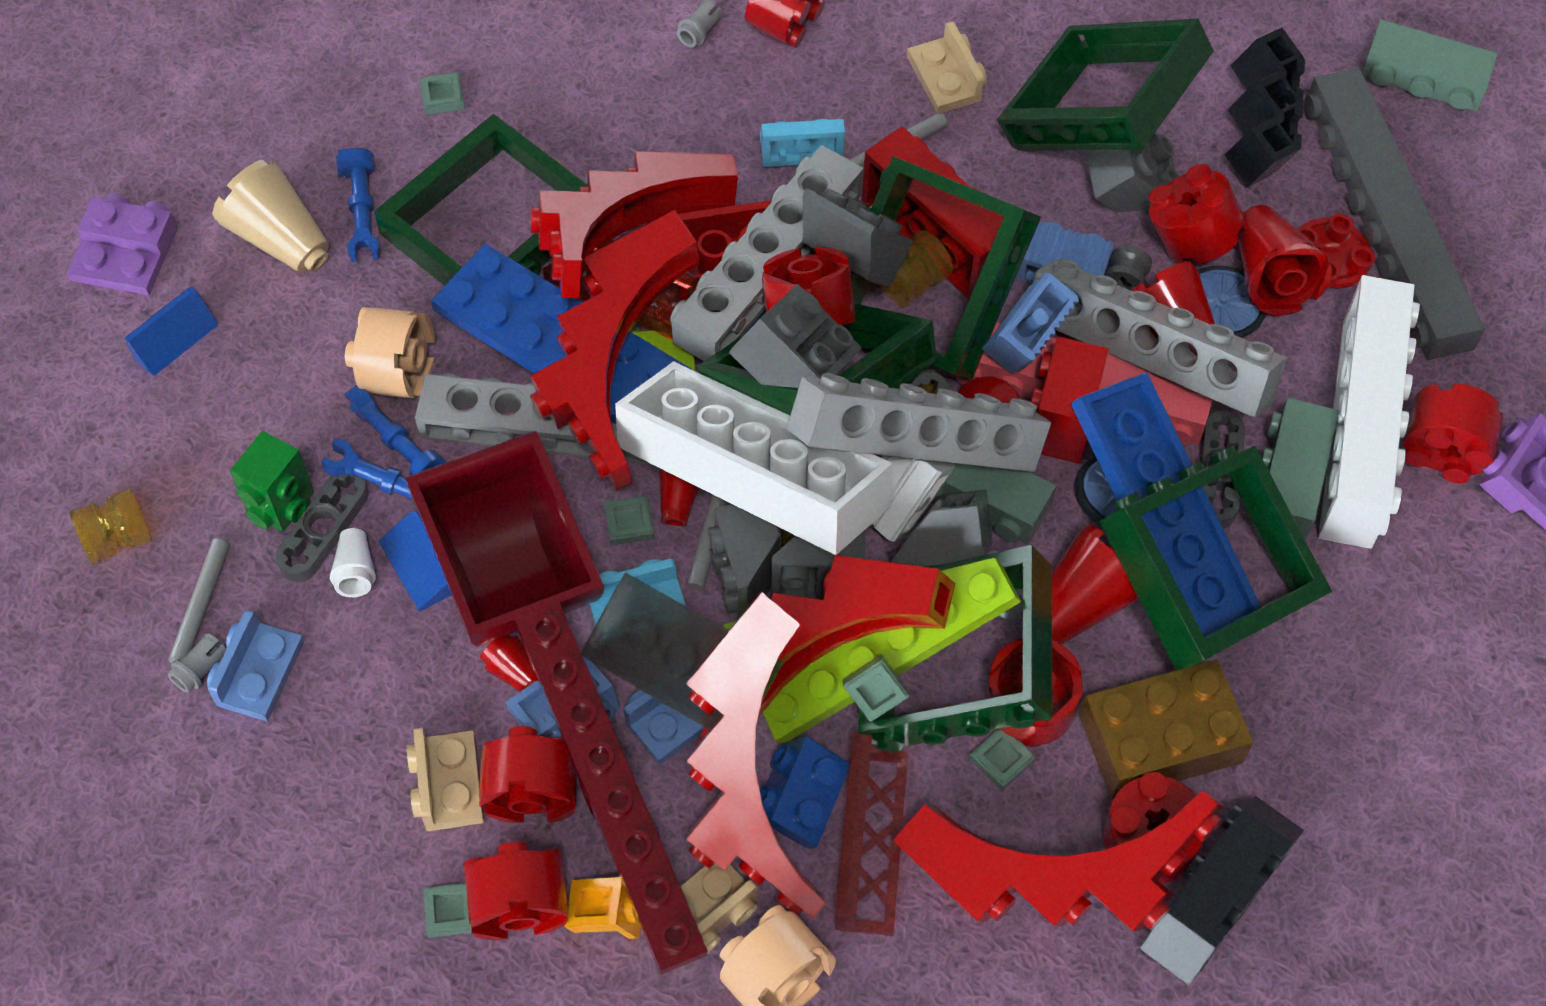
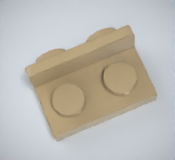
M954 21L945 23L944 38L907 48V58L936 113H944L981 101L983 86L987 84L985 69L980 62L976 63L971 54V47L967 36L964 33L960 34Z
M423 727L413 729L415 744L407 745V760L410 774L417 773L419 788L410 790L414 818L422 817L427 832L484 823L482 806L479 807L480 780L474 731L426 737Z
M716 863L711 869L704 866L680 886L708 953L719 943L721 938L718 934L730 923H733L735 926L743 924L757 909L755 902L758 900V886L752 879L746 882L731 865L725 871Z

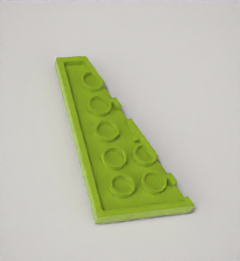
M991 558L942 570L944 574L956 583L945 629L909 627L874 633L843 644L808 665L782 688L763 712L775 741L780 744L789 742L854 703L855 701L843 687V679L881 654L899 676L1021 603L1001 562L996 558ZM736 621L723 624L726 632L731 629Z

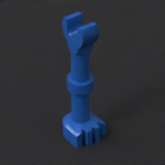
M364 148L338 150V155L336 156L339 177L343 176V178H351L352 195L349 197L348 203L349 210L354 215L355 232L354 237L347 245L349 257L352 262H357L358 250L368 247L371 248L373 259L377 260L381 255L377 239L371 233L370 212L373 211L374 204L373 197L368 192L367 175L375 170L374 154Z
M355 385L344 393L345 397L352 403L349 408L361 420L368 422L382 435L381 441L390 450H397L411 464L409 475L446 463L434 450L423 452L408 437V430L400 423H393L379 409L365 389H359Z
M343 439L333 440V451L342 454L344 458L340 461H332L324 457L322 469L331 476L356 475L379 485L380 491L392 495L395 492L412 499L401 470L390 467L387 470L366 461L353 452L351 445Z

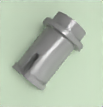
M703 0L689 18H684L679 22L677 37L682 44L687 47H695L704 43L706 33L723 17L720 7L712 15H708L717 3L712 0Z
M206 633L181 661L174 660L171 663L172 670L168 673L169 679L186 693H189L192 688L199 689L202 685L201 679L211 670L216 662L222 659L226 651L225 646L221 644L218 648L214 647L206 655L219 641L213 635Z

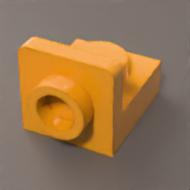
M620 877L572 880L567 911L568 921L565 924L567 929L574 933L618 931L628 939H638L640 937L641 926Z

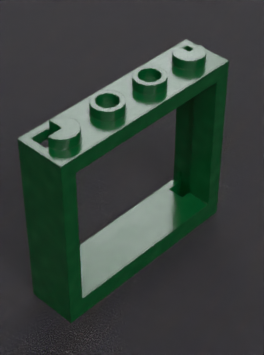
M1199 18L1068 26L997 118V121L1011 147L1018 151L1143 150L1214 50ZM1079 35L1084 36V41H1081ZM1160 61L1128 106L1055 108L1088 64Z
M493 113L378 207L374 214L379 234L445 286L462 266L415 230L412 225L502 150L556 191L579 192V188L587 187V184ZM534 233L507 256L539 275L542 266L552 258L549 250H539L538 233Z
M893 156L890 164L881 174L880 188L874 203L868 208V210L875 214H882L896 221L913 179H916L1004 216L946 355L936 351L937 360L932 363V365L953 375L973 379L984 353L983 347L991 337L1041 217ZM851 270L854 303L861 304L871 281Z
M854 303L855 321L842 325L851 333L853 339L861 347L873 350L838 375L846 378L850 383L860 384L863 378L880 381L889 388L899 389L900 384H906L937 360L933 320ZM744 335L698 365V372L791 415L798 388L761 385L729 353Z
M1232 446L1212 456L1210 460L1213 465L1208 468L1205 467L1203 461H1200L1179 472L1178 475L1181 481L1173 483L1169 476L1145 488L1148 496L1140 499L1137 492L1132 493L1114 503L1118 510L1117 512L1099 521L1176 670H1183L1204 661L1332 592L1256 446H1252L1240 453ZM1225 475H1229L1281 573L1289 592L1204 636L1148 530L1142 515Z
M1032 544L931 567L942 571L996 558L1001 562L1015 590L1023 588V692L895 717V707H893L872 722L868 720L859 708V734L881 751L899 752L904 749V746L920 743L937 745L946 742L947 738L963 735L980 737L989 734L990 730L1006 727L1028 728L1034 725V722L1052 719V565Z

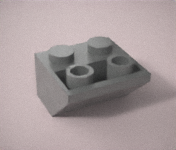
M1156 132L1143 150H1085L1095 199L1116 212L1149 210L1151 203L1148 197L1150 192L1154 188L1166 185L1179 177L1175 171L1172 158L1175 153L1172 143L1165 135H1159Z
M827 187L823 194L806 188L802 196L803 243L814 249L815 247H829L844 252L848 257L850 270L871 282L890 287L914 241L900 233L903 225L885 215L875 214L868 210V205L851 196H843Z
M796 284L752 326L729 353L761 385L799 388L802 376L821 379L823 373L836 375L862 347L853 339L851 333L845 327L837 324L821 308L820 303L813 295L805 292Z
M987 490L942 494L906 538L891 562L931 568L935 565H944L987 555L993 543Z
M731 504L714 508L715 526L708 528L712 545L709 551L715 574H721L724 586L721 588V594L727 614L737 612L738 620L760 592L767 596L771 589L772 556L780 550V533L776 525Z
M865 530L837 555L865 559ZM798 536L793 537L772 556L771 598L773 593L823 600L825 595L823 589L824 578L832 567L835 555Z

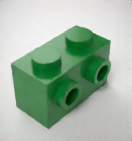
M263 430L230 470L237 488L236 494L242 500L246 509V517L262 529L272 526L284 532L291 522L296 523L308 507V500L314 493L300 450Z

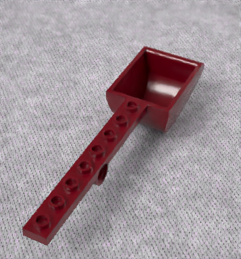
M533 431L405 477L406 484L471 643L475 646H480L518 631L577 772L579 785L592 817L597 820L660 974H665L707 956L708 950L565 616L567 612L598 601L604 593V585L538 433Z

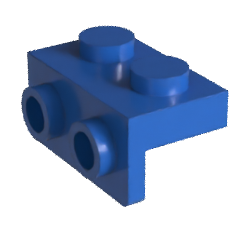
M807 736L781 744L771 758L770 767L773 769L768 781L759 790L763 807L772 828L801 846L809 849L817 848L851 764Z

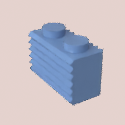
M1039 222L1016 279L1033 284L1036 270L1056 259L1071 260L1077 263L1081 270L1093 275L1105 276L1110 264L1114 243L1111 240L1105 241L1104 238L1097 234H1081L1079 231L1065 230L1063 226L1055 222Z
M1046 272L1028 287L983 347L984 352L1010 374L1019 373L1035 361L1036 356L1041 353L1040 350L1046 347L1045 344L1050 341V337L1060 328V324L1065 321L1064 318L1069 315V312L1074 309V305L1079 302L1078 295L1051 273Z

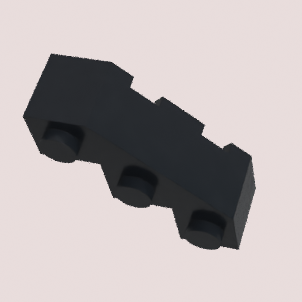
M1282 27L1257 38L1230 65L1247 90L1227 110L1245 135L1224 155L1247 187L1277 172L1301 149L1302 135L1298 134V121L1303 117L1304 90L1300 89V76L1305 72V58Z
M1257 796L1245 807L1237 803L1220 826L1226 832L1206 858L1199 853L1184 872L1182 877L1188 882L1169 905L1170 911L1152 930H1149L1146 926L1143 927L1150 934L1140 949L1188 985L1203 970L1229 931L1240 920L1266 881L1278 869L1304 832L1302 828Z

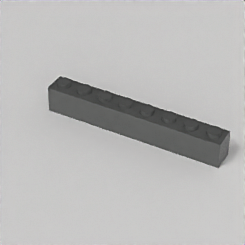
M1360 68L1315 76L1309 94L1305 96V111L1309 118H1315L1319 127L1320 144L1323 149H1329L1334 159V174L1338 181H1344L1348 189L1349 207L1353 213H1359L1364 224L1363 236L1367 239L1369 246H1374L1379 256V272L1384 279L1415 284L1413 302L1419 303L1420 308L1417 323L1414 329L1410 328V338L1416 339V348L1421 347L1426 360L1475 350L1485 330L1484 325Z

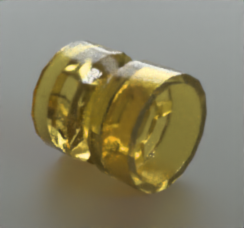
M919 231L910 237L914 241L890 287L877 284L898 307L905 308L926 292V288L932 289L952 274L953 266L947 250L933 234L927 231Z
M130 487L106 496L105 504L102 506L91 502L69 511L75 531L92 565L116 556L118 547L123 546L128 550H132L153 541L141 508Z

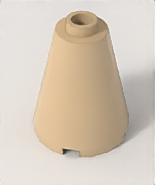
M264 160L256 161L244 168L227 184L232 192L225 201L219 196L212 212L214 219L222 227L299 273L307 270L315 272L324 265L329 256L327 253L329 243L275 161L270 160L269 165Z

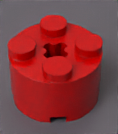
M749 0L745 11V21L787 45L797 48L806 32L804 24L808 19L813 22L818 19L823 11L825 1Z
M1207 164L1192 166L1186 174L1175 178L1166 185L1154 188L1148 197L1151 203L1149 208L1150 218L1168 255L1178 263L1184 262L1183 259L1195 258L1197 264L1221 257L1235 247L1240 240L1237 234L1241 227L1244 230L1246 227L1245 216L1227 177L1220 172L1210 170Z
M815 247L816 255L801 256V249L798 248L779 253L765 262L763 265L762 283L766 312L798 284L805 292L810 293L818 300L821 308L837 324L845 325L855 321L856 314L851 270L848 257L844 252L829 247Z
M1454 383L1452 390H1438L1439 384L1426 386L1418 391L1414 397L1403 444L1405 462L1416 467L1424 466L1442 471V476L1447 481L1458 484L1466 483L1469 481L1470 476L1482 473L1481 468L1493 463L1495 460L1504 417L1503 412L1500 413L1498 410L1499 402L1491 394L1471 385Z
M1023 639L1010 642L995 656L989 672L984 700L1023 692ZM1052 640V719L1034 722V725L1028 728H1001L1004 733L1019 740L1026 747H1039L1040 745L1057 740L1067 732L1074 721L1083 691L1082 671L1078 660L1066 647Z
M518 726L508 730V737L484 743L481 757L479 807L484 805L483 813L496 820L509 823H524V814L547 813V822H557L575 813L577 772L562 737L537 736L536 729Z
M1149 772L1142 777L1130 781L1115 795L1103 825L1105 850L1137 839L1148 833L1153 827L1156 828L1173 818L1196 795L1181 782L1165 777L1159 772ZM1196 837L1184 851L1189 858L1181 869L1170 879L1162 875L1159 881L1161 883H1169L1182 877L1190 863L1197 856L1203 842Z
M510 842L498 846L497 855L486 858H473L464 862L468 918L471 924V932L475 937L487 940L508 939V931L533 928L534 935L545 934L555 931L567 923L568 903L562 852L560 850L528 851L526 843Z

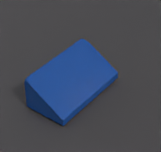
M191 286L128 334L125 340L134 360L147 372L155 376L217 327L218 323L196 289Z
M414 510L379 540V544L420 612L451 596V592L418 512Z

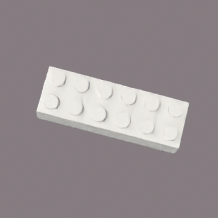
M1362 275L1343 320L1333 409L1339 410L1325 473L1318 539L1372 549L1378 535H1386L1390 514H1396L1399 509L1402 489L1395 487L1396 475L1400 476L1405 461V449L1399 448V438H1404L1409 421V412L1402 411L1403 400L1407 401L1409 398L1413 380L1412 375L1406 374L1407 364H1411L1416 348V339L1409 338L1410 328L1414 329L1417 323L1420 308L1419 303L1413 302L1415 284Z
M674 361L615 404L617 442L620 449L834 555H837L891 508L893 463L869 453L808 447L787 430L790 415Z

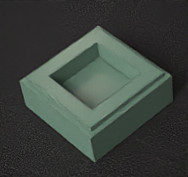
M459 72L419 78L425 115L465 109Z
M648 495L604 502L611 546L655 539Z
M882 654L843 679V687L870 722L910 697L909 689Z
M997 729L969 755V760L1003 791L1035 762L1036 756L1019 740L1004 733L1001 729Z
M465 882L423 888L426 935L428 939L472 933L468 918Z

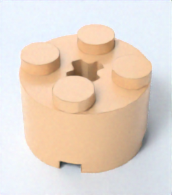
M363 307L358 316L355 340L349 341L345 349V363L347 367H353L358 388L365 389L368 394L401 398L420 396L425 374H431L435 358L427 357V343H435V333L430 317L427 314L413 311Z
M777 905L769 909L762 916L759 926L745 938L737 936L725 945L720 953V957L725 962L720 973V980L742 1006H803L821 989L815 981L824 970L830 977L834 970L836 959L794 912L786 911L781 905Z

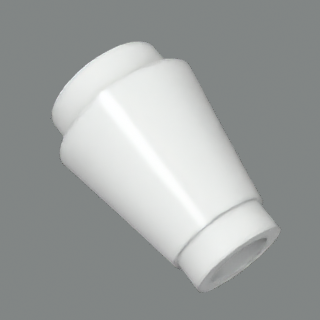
M349 528L340 533L330 581L334 585L336 592L340 595L360 597L371 590V585L375 582L376 575L366 533L361 529Z

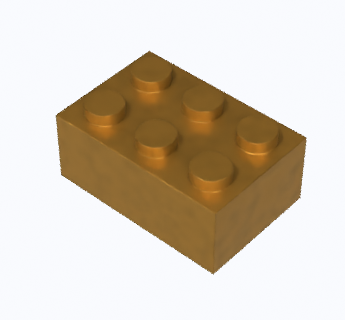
M1218 659L1086 695L1079 715L1112 800L1124 785L1149 772H1159L1165 777L1181 781L1242 764L1254 743Z

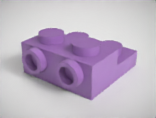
M113 193L107 194L105 199L92 197L77 229L82 240L69 266L67 275L70 281L150 295L178 230L172 212L166 206L156 201H147L144 206L130 204L124 197Z
M1539 413L1524 421L1517 419L1506 427L1501 434V439L1506 443L1502 450H1496L1494 462L1481 468L1486 474L1479 485L1510 513L1523 509L1546 530V417Z

